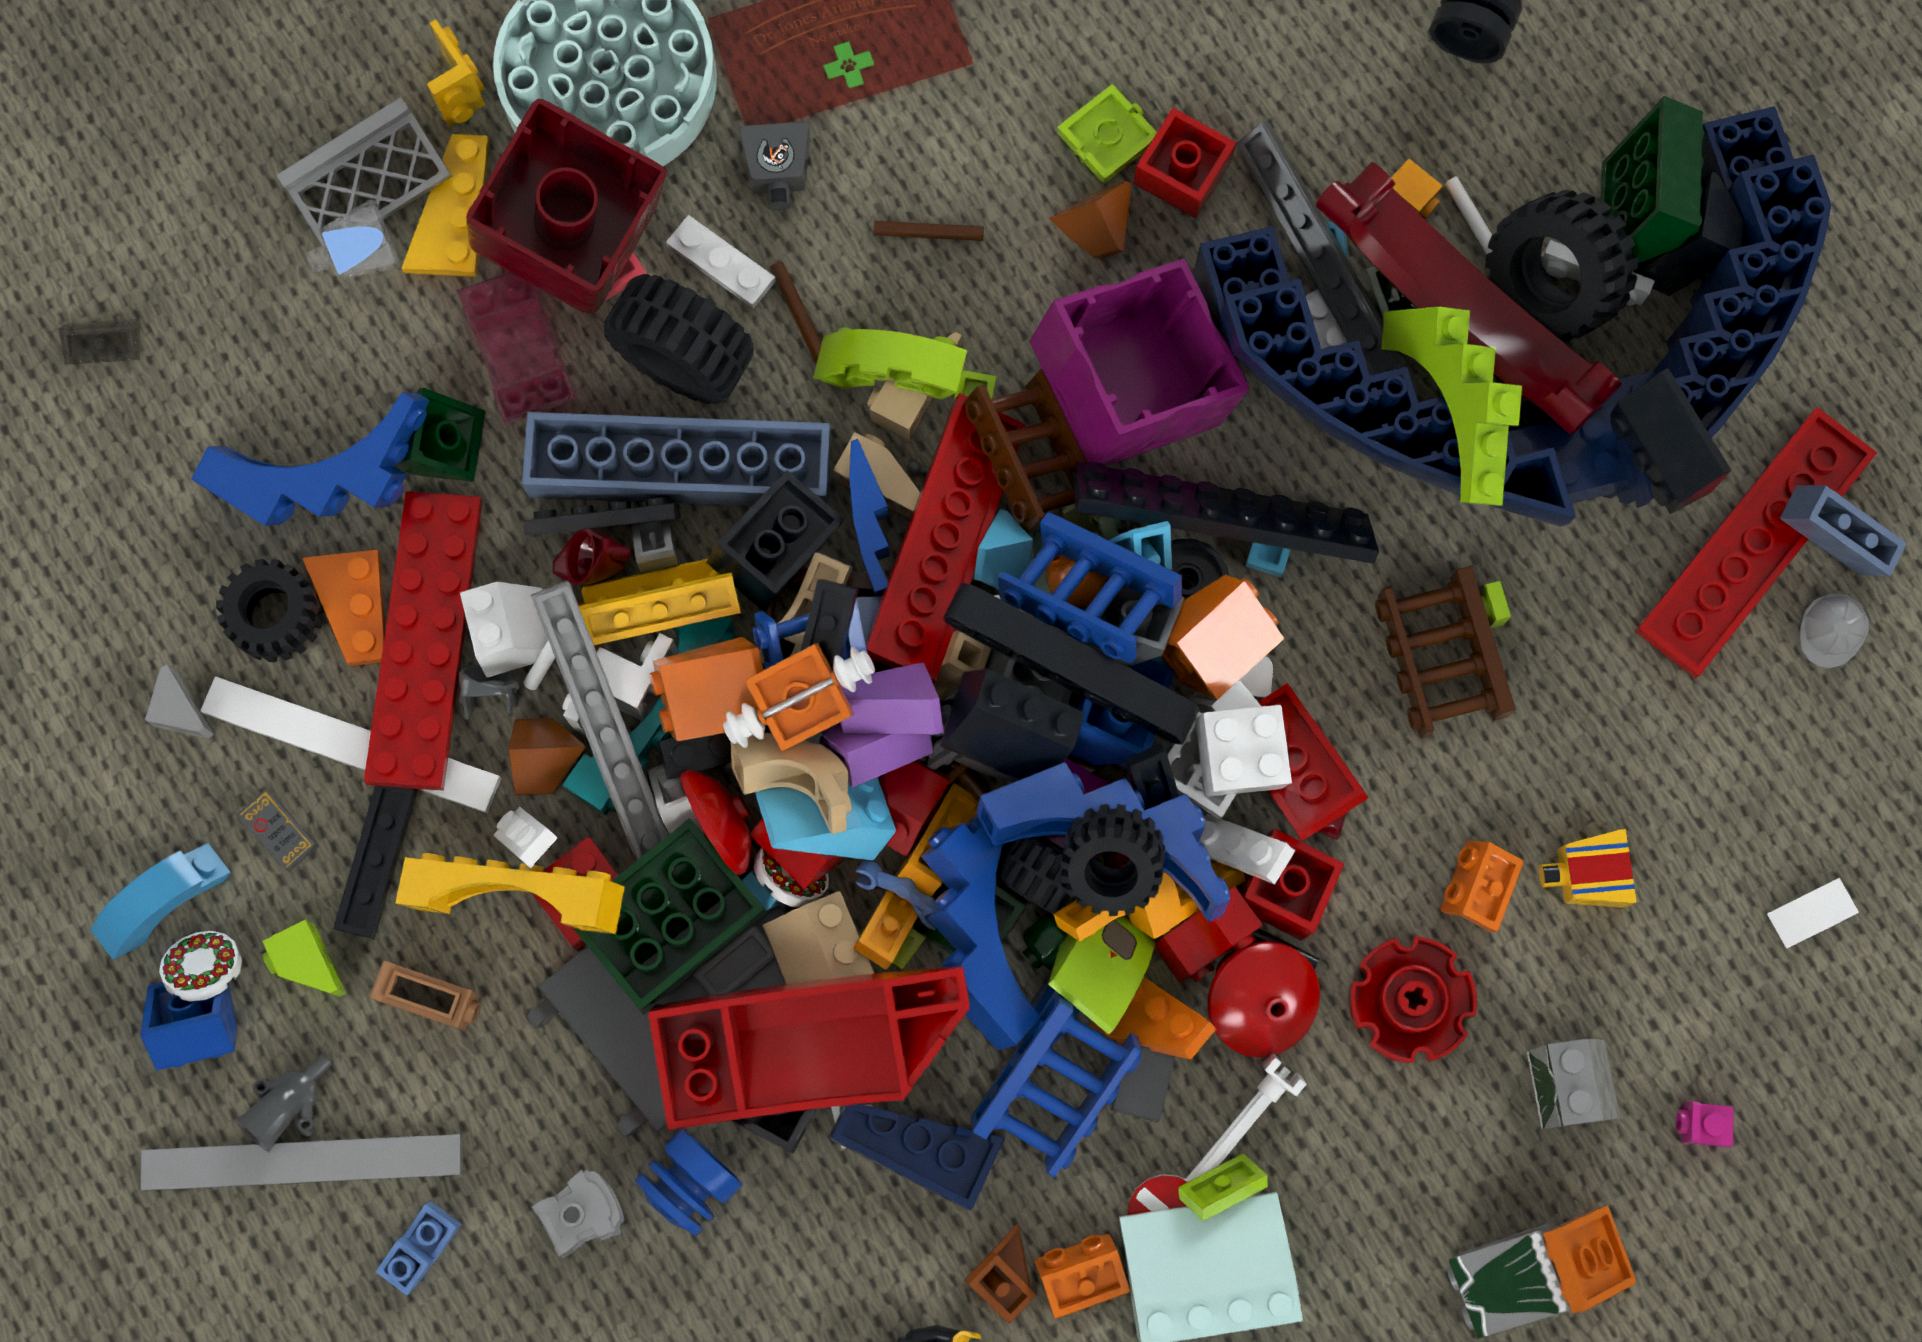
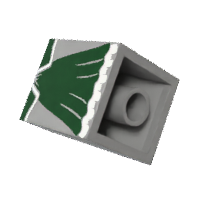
M1581 1039L1547 1044L1527 1051L1541 1130L1620 1119L1605 1040Z
M1554 1220L1461 1252L1449 1259L1451 1266L1447 1270L1450 1282L1455 1290H1460L1465 1303L1462 1306L1464 1320L1470 1330H1475L1477 1338L1571 1310L1569 1303L1562 1296L1560 1290L1561 1281L1555 1264L1549 1259L1545 1248L1546 1240L1543 1233L1556 1227Z

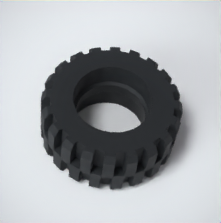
M1562 190L1558 193L1551 192L1519 207L1512 211L1509 216L1503 218L1497 225V232L1492 234L1488 248L1492 252L1486 254L1485 268H1490V274L1486 277L1562 342H1568L1573 338L1578 339L1618 315V311L1624 308L1630 300L1628 292L1635 289L1637 276L1633 275L1632 271L1638 268L1637 255H1632L1631 251L1635 244L1632 235H1626L1623 229L1626 224L1621 217L1615 218L1610 213L1613 209L1605 202L1594 203L1596 198L1593 195L1584 192L1577 195L1573 190ZM1545 237L1560 241L1575 256L1581 272V287L1578 296L1561 291L1546 275L1541 260V249Z
M642 274L632 278L604 321L605 339L610 342V346L614 351L621 354L625 361L634 365L641 373L651 377L653 381L670 388L671 391L683 394L694 401L700 400L705 404L713 403L715 405L727 400L754 356L750 335L744 332V328L738 322H735L731 315L719 309L709 299L698 295L694 290L680 286L679 283L673 280H665L657 275Z

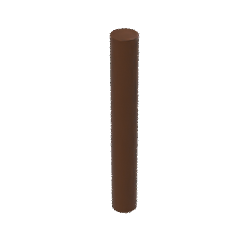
M874 221V235L983 241L984 226Z
M783 261L776 262L770 266V270L773 276H775V280L815 363H817L822 342Z

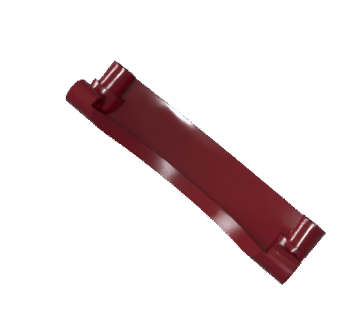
M1371 162L1351 184L1347 182L1343 185L1337 180L1322 193L1315 207L1337 225L1380 273L1416 308L1446 307L1470 310L1468 344L1495 347L1494 376L1504 384L1522 386L1521 396L1540 407L1570 435L1574 434L1622 385L1620 380L1603 364L1596 361L1591 365L1489 280L1393 189L1396 185L1393 179L1374 162Z

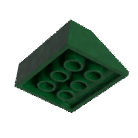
M1666 96L1660 99L1602 162L1600 202L1603 201L1613 209L1610 213L1615 218L1620 216L1626 224L1623 229L1627 236L1632 235L1635 246L1631 248L1632 255H1637L1638 263L1677 249L1688 237L1694 236L1698 232L1702 223L1700 199L1703 193L1701 169L1704 164V158L1702 157V141L1705 134L1704 129H1702L1703 111Z
M689 818L611 881L625 887L616 934L572 928L644 1015L745 930L765 916L766 912L762 904L738 875L726 865L714 846Z

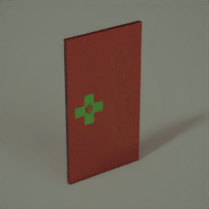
M765 0L708 18L709 28L712 29L745 124L744 126L786 123L973 64L972 55L969 53L950 0Z

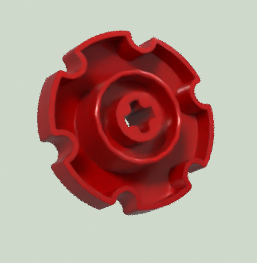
M1416 936L1411 939L1409 948L1401 946L1398 939H1392L1382 943L1362 959L1358 969L1362 971L1364 979L1362 982L1355 981L1350 984L1348 1005L1355 1028H1367L1371 1032L1372 1037L1368 1042V1046L1387 1059L1406 1064L1414 1062L1416 1053L1420 1052L1430 1062L1446 1056L1465 1040L1468 1032L1462 1027L1463 1018H1472L1476 1015L1477 992L1470 972H1459L1454 968L1453 963L1457 958L1456 953L1435 940ZM1415 991L1417 993L1416 1000L1421 1002V1005L1411 1009L1408 1007L1409 1000L1404 996Z

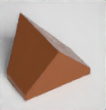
M1124 181L1104 188L1048 219L1094 258L1102 259L1124 252L1132 183Z
M554 718L515 719L508 749L515 795L554 794L557 787L586 746Z
M1019 1223L964 1279L1008 1324L1037 1295L1030 1287Z

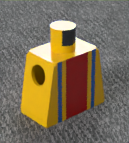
M1626 829L1565 844L1557 849L1559 863L1539 865L1541 887L1562 886L1565 903L1619 908L1629 907L1637 903Z

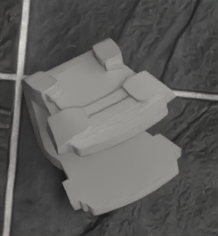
M581 1169L567 1181L568 1186L556 1196L546 1198L532 1206L535 1215L539 1216L552 1240L558 1257L564 1258L572 1254L585 1242L594 1238H600L602 1241L622 1233L620 1227L624 1223L625 1218L621 1205L610 1185L595 1171L588 1172V1170H585L583 1172Z

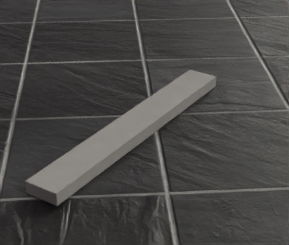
M567 580L531 594V598L635 861H637L667 837L668 834L576 598Z
M463 1135L274 1143L269 1152L265 1151L258 1144L141 1150L140 1191L463 1175Z

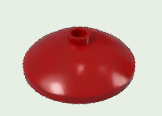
M691 769L684 771L680 775L681 783L704 832L726 865L736 875L744 874L747 872L750 864L752 844L749 827L745 819L751 813L745 801L740 795L733 798L719 781L699 771Z
M1274 941L1252 943L1244 949L1234 952L1217 970L1208 993L1207 1008L1209 1020L1216 1028L1215 1033L1219 1039L1237 1053L1259 1058L1268 1057L1272 1053L1277 1055L1298 1043L1312 1026L1319 1008L1320 985L1313 966L1296 949ZM1279 1002L1278 1009L1271 1013L1273 1004Z

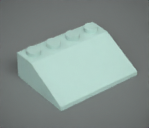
M1277 1192L1250 1196L1205 1221H1202L1187 1206L1119 1217L1139 1342H1176L1303 1321L1297 1280Z

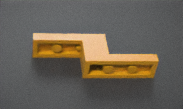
M955 783L952 784L919 842L895 874V877L898 878L906 877L911 879L923 895L926 894L931 897L943 882L921 858L931 846L928 840L943 826L951 829L961 823L965 824L976 814L978 802L969 792ZM886 890L853 949L887 970L918 917L913 905L906 898H901L895 892Z
M1212 859L1210 860V865L1216 876L1221 877L1226 882L1229 890L1246 881L1244 872ZM1163 872L1162 884H1159V892L1155 898L1149 897V904L1143 909L1136 905L1135 913L1129 914V918L1134 927L1156 939L1160 935L1169 932L1171 928L1188 917L1195 915L1200 909L1193 899L1168 874ZM1075 900L1053 915L1057 927L1080 942L1094 935L1099 929L1116 918L1124 916L1125 912L1124 910L1118 911V916H1109V911L1101 910L1099 915L1092 912V906L1087 905L1083 908Z

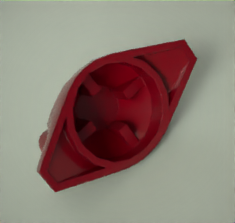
M584 528L569 540L552 561L553 574L576 585L599 583L611 579L625 570V562L630 557V549L600 532Z

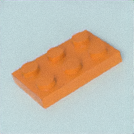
M1608 1205L1593 1209L1543 1233L1546 1240V1253L1555 1264L1561 1281L1560 1290L1562 1296L1569 1303L1573 1314L1586 1311L1637 1283Z

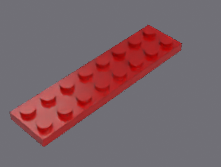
M961 393L954 399L888 579L887 587L884 590L865 642L867 654L871 659L893 669L924 662L933 684L937 681L954 632V628L945 623L943 617L961 583L971 584L975 572L978 547L992 524L1003 489L997 482L996 472L991 461L982 450L979 435L973 423L970 422L966 415L964 401L967 399V396ZM1001 412L998 413L1006 432L1026 427V424ZM1019 445L1013 446L1015 452H1017Z
M1816 407L1635 632L1693 678L1699 677L1808 541L1807 537L1780 519L1795 487L1826 485L1843 497L1878 452Z
M408 491L405 493L364 775L366 785L444 791L467 623L460 592L470 590L472 586L483 502L480 496Z

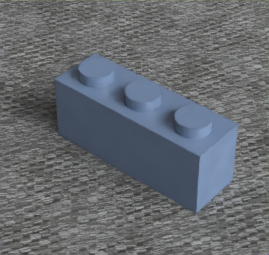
M1826 485L1796 486L1780 517L1782 521L1859 575L1891 576L1907 544Z

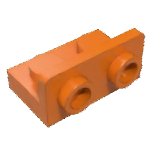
M1467 841L1458 855V864L1452 880L1445 889L1441 911L1448 915L1461 916L1487 931L1498 932L1524 860L1491 842Z
M1110 1234L1091 1235L1083 1239L1079 1244L1065 1249L1055 1248L1049 1250L1043 1257L1035 1259V1264L1055 1319L1130 1292L1117 1248Z

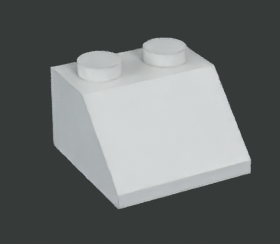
M494 582L460 592L475 656L487 678L535 663L548 641L531 598V594L543 590L542 588Z

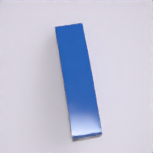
M857 438L851 441L849 477L854 527L862 563L874 597H881L888 582L878 561L890 555L889 546L878 521L889 517L888 506Z

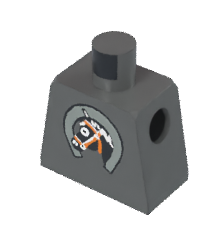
M809 121L739 126L753 192L755 194L768 193V205L772 210L779 211L790 208V191L805 190L811 143Z

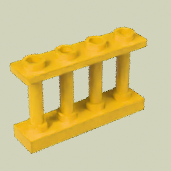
M707 558L585 585L582 587L581 592L586 605L579 606V609L594 645L738 614L741 611L732 572L720 575L706 563Z

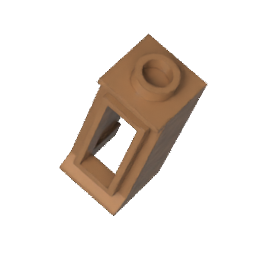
M385 960L382 963L369 997L378 1002L462 1031L466 1030L468 1024L473 1025L481 1007V1003L477 1002L479 994L472 990ZM398 977L455 995L449 1014L392 995Z

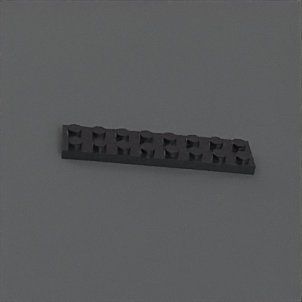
M1076 462L1074 467L1073 484L1077 512L1151 525L1168 521L1170 528L1372 564H1375L1379 553L1369 515L1357 508H1333L1319 501L1305 503L1291 500L1279 494L1272 496L1260 495L1246 488L1232 490L1218 487L1207 481L1198 483L1187 482L1173 475H1162L1159 477L1144 474L1142 471L1134 468L1124 470L1109 468L1099 462H1088L1087 464Z

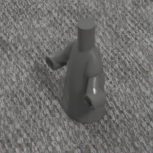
M320 1054L304 1071H287L280 1075L279 1078L270 1081L264 1079L257 1080L253 1084V1090L261 1099L246 1113L235 1119V1123L248 1137L267 1152L271 1150L276 1140L299 1111H301V1119L297 1122V1128L302 1135L311 1136L315 1132L313 1123V1105H315L317 1100L315 1082L332 1066V1063L324 1055Z

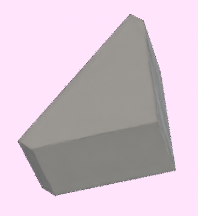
M669 520L632 524L635 558L641 573L679 565Z
M167 664L161 667L145 721L156 728L207 739L214 735L212 729L200 712L199 707L178 672Z

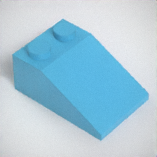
M878 777L855 787H851L848 784L851 812L847 813L846 831L835 834L830 833L818 806L805 793L784 787L769 788L755 792L772 848L874 860L896 832Z

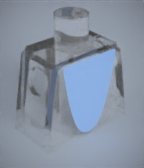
M373 200L364 202L322 227L319 232L324 246L306 252L307 259L314 273L334 267L338 278L343 280L402 268L400 258L378 204Z

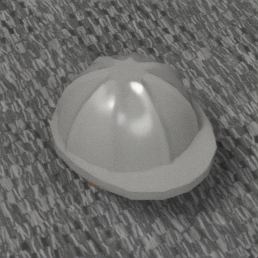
M1831 593L1819 597L1810 603L1804 611L1799 633L1801 651L1810 662L1819 667L1833 668L1844 665L1857 653L1863 645L1869 629V619L1862 605L1846 594Z

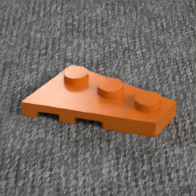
M376 549L302 558L346 663L349 666L381 663L385 637V617L380 552Z
M1143 977L1121 1020L1110 1034L1106 1033L1093 1021L1087 1025L1109 1039L1116 1040L1119 1044H1123L1128 1035L1132 1033L1138 1037L1140 1046L1149 1047L1153 1052L1189 1060L1195 1056L1216 1030L1209 1020L1145 977Z

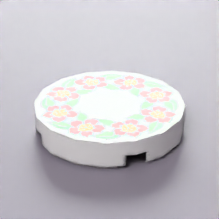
M762 848L755 856L753 868L758 882L762 887L766 884L772 890L770 895L781 903L791 907H801L820 899L828 889V873L804 890Z
M215 931L196 932L181 938L167 950L161 959L159 973L166 990L170 994L178 995L182 1000L186 1001L206 1000L227 989V983L231 981L233 976L235 979L237 978L241 970L242 959L234 940L226 934Z

